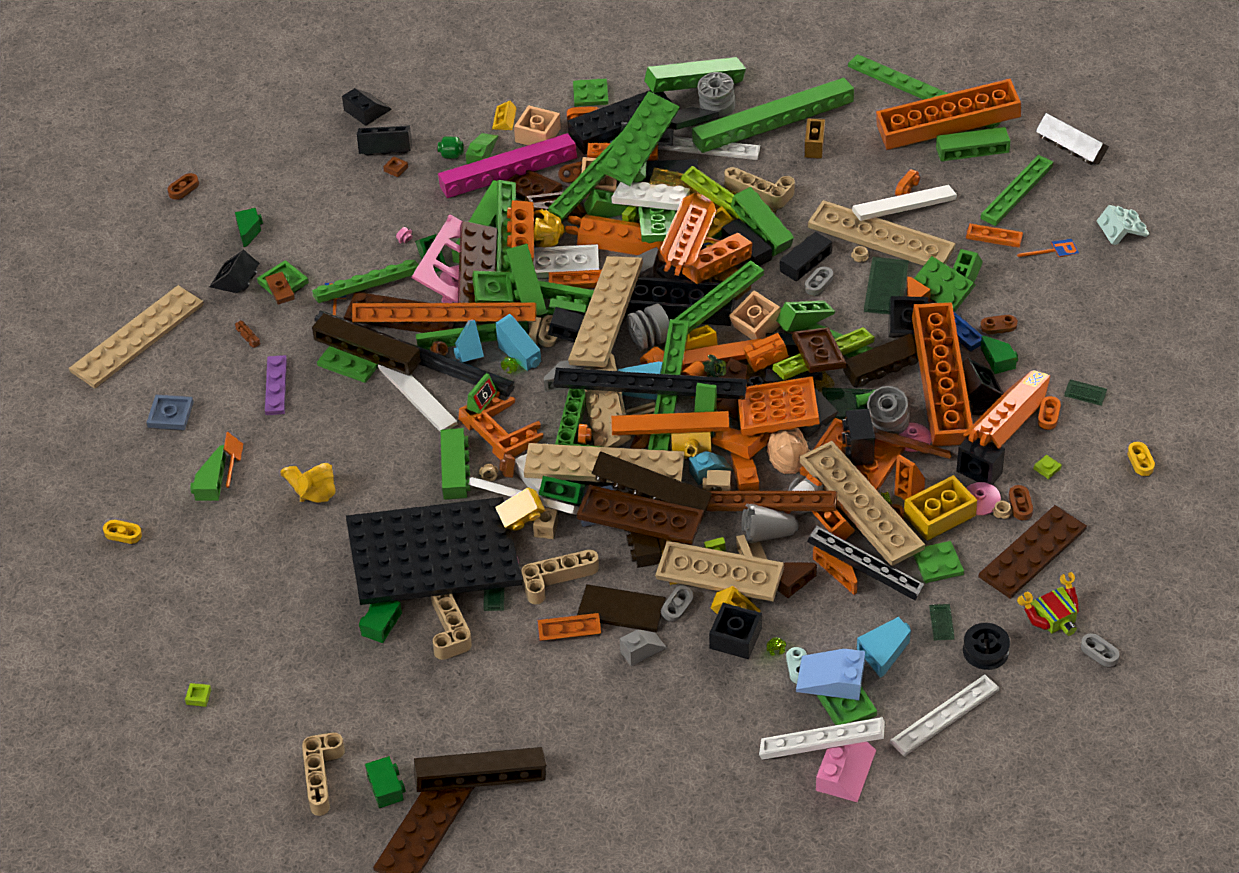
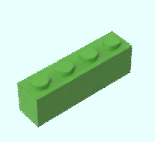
M1005 127L939 135L936 139V149L940 161L1009 153L1010 138Z
M752 187L733 196L731 207L744 223L748 224L752 231L757 233L764 242L771 246L772 256L791 247L794 239L792 233L786 229L781 220L774 215L770 207L763 202L759 194Z
M528 244L506 249V255L503 257L506 267L509 266L511 273L508 274L511 284L514 283L516 290H513L516 301H520V303H536V317L544 318L547 316V309Z
M464 428L440 430L444 500L467 498V491H471V486L468 485L469 479H466L467 476H470V466L466 465V462H470L469 450H465V447H469V438L464 435Z

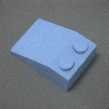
M839 649L802 656L796 692L859 700L865 665V651Z

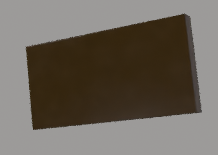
M586 584L577 615L599 613L600 623L657 633L662 616L661 609L666 602V597Z

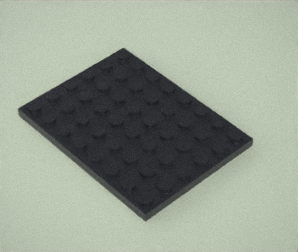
M503 497L346 515L360 605L522 585V576L511 529L504 527L495 508L504 502Z

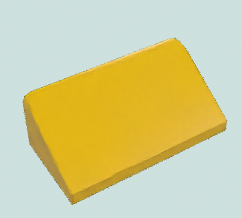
M511 100L496 107L492 130H512L516 106Z
M723 206L716 210L706 235L707 237L712 238L722 230L723 226L734 220Z

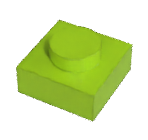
M629 205L622 213V221L636 223L639 218L637 206Z
M1045 455L1034 465L1033 469L1047 479H1050L1061 469L1062 465L1048 455Z
M721 537L704 542V548L726 552V543L724 538Z
M190 683L185 697L186 705L206 707L211 693V686Z

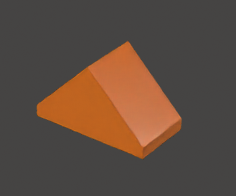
M907 277V296L928 297V302H930L931 289L912 277Z

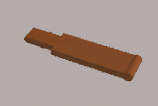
M873 427L875 439L948 459L952 457L949 450Z

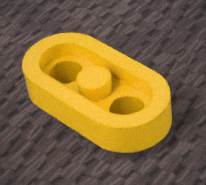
M1142 442L1131 443L1127 454L1135 472L1141 476L1151 475L1154 471L1155 462L1148 447Z
M110 520L103 526L104 535L109 540L133 544L142 538L140 526L134 523Z

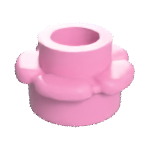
M406 227L399 230L396 235L399 243L410 241L412 239V230H408Z

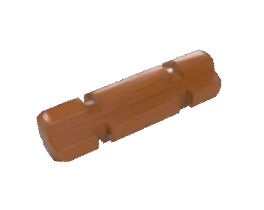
M240 320L235 323L236 330L241 332V336L247 342H250L249 345L252 348L260 345V339L246 326L244 321Z

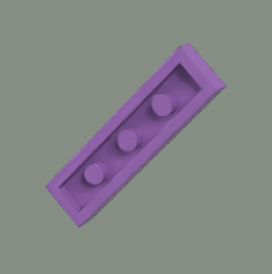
M286 355L267 357L266 415L285 414Z

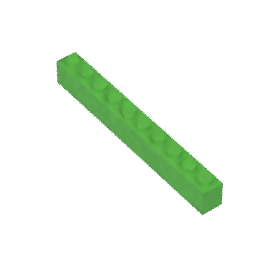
M841 78L692 128V142L701 153L852 103L854 102V88L845 78Z

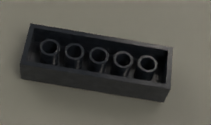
M648 91L567 120L569 136L584 155L587 154L588 143H610L621 133V122L630 121ZM664 92L654 93L671 102Z
M638 277L624 318L627 317V314L635 313L638 310L644 312L646 307L660 304L665 310L669 321L674 320L721 283L700 282L696 284L688 280ZM735 298L701 324L731 326L732 322L729 315L734 310Z

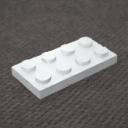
M620 182L612 196V203L678 210L682 199L690 195V188H684L683 186L673 187L665 184L654 185L647 182H633L631 186Z
M598 244L534 248L533 265L537 278L549 277V272L599 270Z

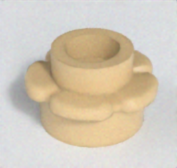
M857 246L853 249L851 257L856 262H865L869 258V252L867 248Z
M485 464L479 470L481 478L486 481L496 480L497 473L499 472L498 468L492 464Z
M998 501L992 509L993 515L996 518L1007 519L1012 513V508L1008 502Z

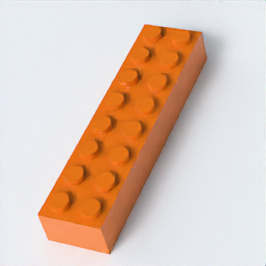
M1006 79L876 111L877 127L885 148L888 150L937 138L939 135L954 134L1021 117V101L1011 79Z
M952 302L914 304L912 322L932 446L961 445L967 437H964L963 434L973 423Z

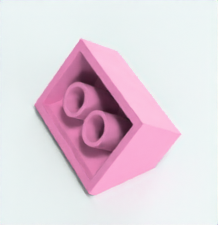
M868 742L827 748L816 777V791L858 802L876 749Z

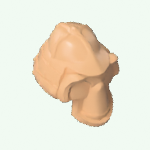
M794 428L792 430L784 429L779 430L777 433H772L767 443L766 452L768 453L769 461L779 472L783 474H796L800 472L802 467L799 457L810 450L802 432L798 428Z

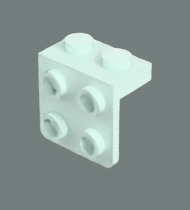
M1108 205L1097 219V223L1112 245L1119 244L1127 232L1144 237L1149 235L1146 225L1141 222L1138 213L1132 209L1127 210L1120 206Z

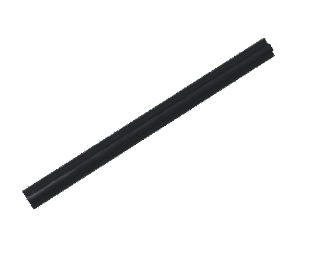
M320 310L319 314L315 316L314 321H317L323 313L331 316L335 315ZM335 316V317H337V318H339V319L345 320V321H347V322H351V321H349V320H346V319H343V318H341V317ZM351 322L419 348L421 358L419 365L476 385L487 373L490 375L500 395L509 397L514 390V381Z

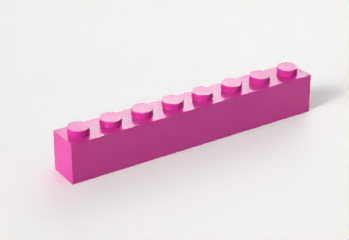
M567 133L438 173L440 188L446 198H450L489 186L493 180L505 181L515 174H526V170L534 172L577 158L576 144Z

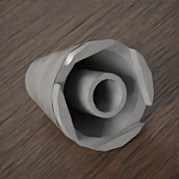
M755 504L745 505L748 509L743 510L741 529L746 531V541L749 544L792 536L798 531V520H795L794 515Z

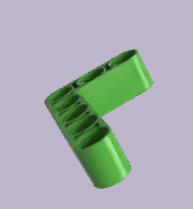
M569 389L555 445L591 446L577 444L579 424L582 423L586 407L585 390Z

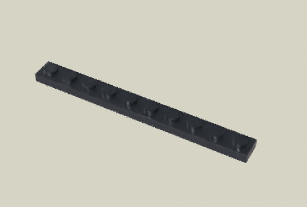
M556 367L553 385L554 388L696 397L697 383L716 385L717 398L745 400L747 379Z

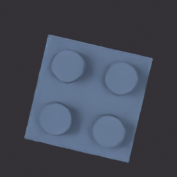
M155 395L147 419V427L185 430L194 403L193 397Z

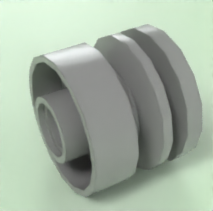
M713 72L703 76L697 86L700 108L718 111L719 118L731 114L736 105L732 78L722 72Z
M660 304L646 307L644 312L638 310L635 313L627 314L628 331L640 351L647 349V347H653L654 341L657 344L666 342L669 319Z
M883 386L873 391L867 401V408L870 411L873 427L897 435L904 432L910 422L908 400L904 392L893 386Z

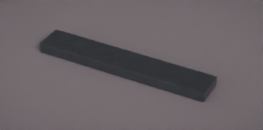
M819 526L815 527L808 538V543L913 600H916L924 586L922 582Z

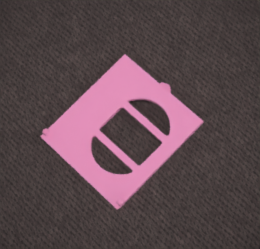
M448 215V219L411 277L442 295V303H458V287L444 283L437 276L433 267L435 266L459 280V273L436 260L444 245L460 252V245L450 239L460 238V225L462 221L452 215Z

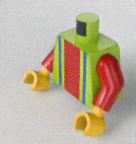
M1072 572L1068 573L1069 581L1065 579L1064 574L1060 577V582L1066 585L1065 589L1062 586L1033 600L1030 592L1024 593L1026 601L1022 595L1018 597V604L1025 606L1024 610L1033 626L1048 630L1051 634L1061 629L1067 636H1071L1076 632L1077 627L1073 623L1076 622L1079 608L1076 590L1071 584L1075 580V575Z

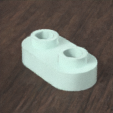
M793 647L786 653L789 676L792 682L796 684L801 658L807 655L806 651L799 647Z

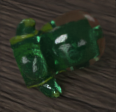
M708 355L710 360L702 362L705 366L704 371L707 372V377H720L726 374V363L724 360L718 359L714 355Z

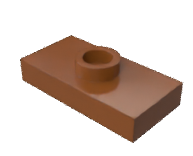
M283 272L265 277L277 305L295 299L294 293Z

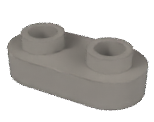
M829 267L817 268L805 282L806 293L813 296L821 294L833 280L832 269Z
M683 585L676 587L662 606V616L668 621H677L693 599L692 590Z
M1086 634L1083 636L1081 649L1085 654L1106 667H1112L1118 663L1119 651L1117 648L1096 634Z

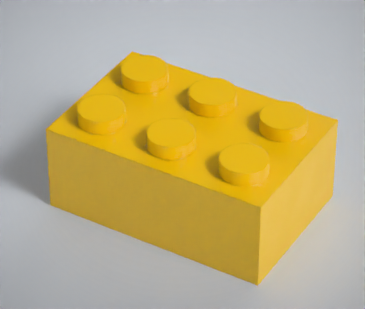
M954 475L907 498L904 503V516L927 541L975 517L977 510V499Z

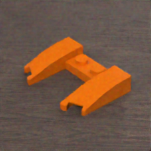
M497 391V394L480 414L468 410L467 405L459 408L458 420L469 430L474 428L493 447L492 453L501 460L504 458V454H512L513 457H516L526 451L529 443L536 444L543 438V433H537V429L541 427L539 421H536L508 434L491 417L513 405L515 398L510 396L505 401L498 398L500 392Z
M729 428V431H714L716 436L711 438V443L746 459H750L767 445L772 433L765 432L753 436H742L741 430Z

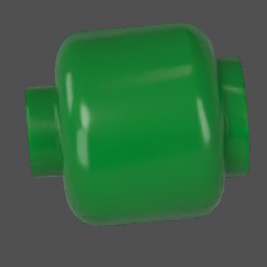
M444 136L441 142H438L437 149L445 159H458L460 155H463L464 144L459 137Z

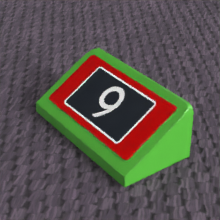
M486 373L468 394V410L480 414L497 394L489 374Z

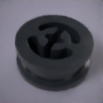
M979 623L967 630L964 636L963 655L969 664L978 669L992 670L999 668L1007 661L1010 638L1002 627L993 623ZM984 639H988V640H987V648L989 649V653H988V654H985L986 646H985V643H984Z

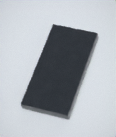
M696 107L681 109L668 128L678 130L718 119L719 112Z

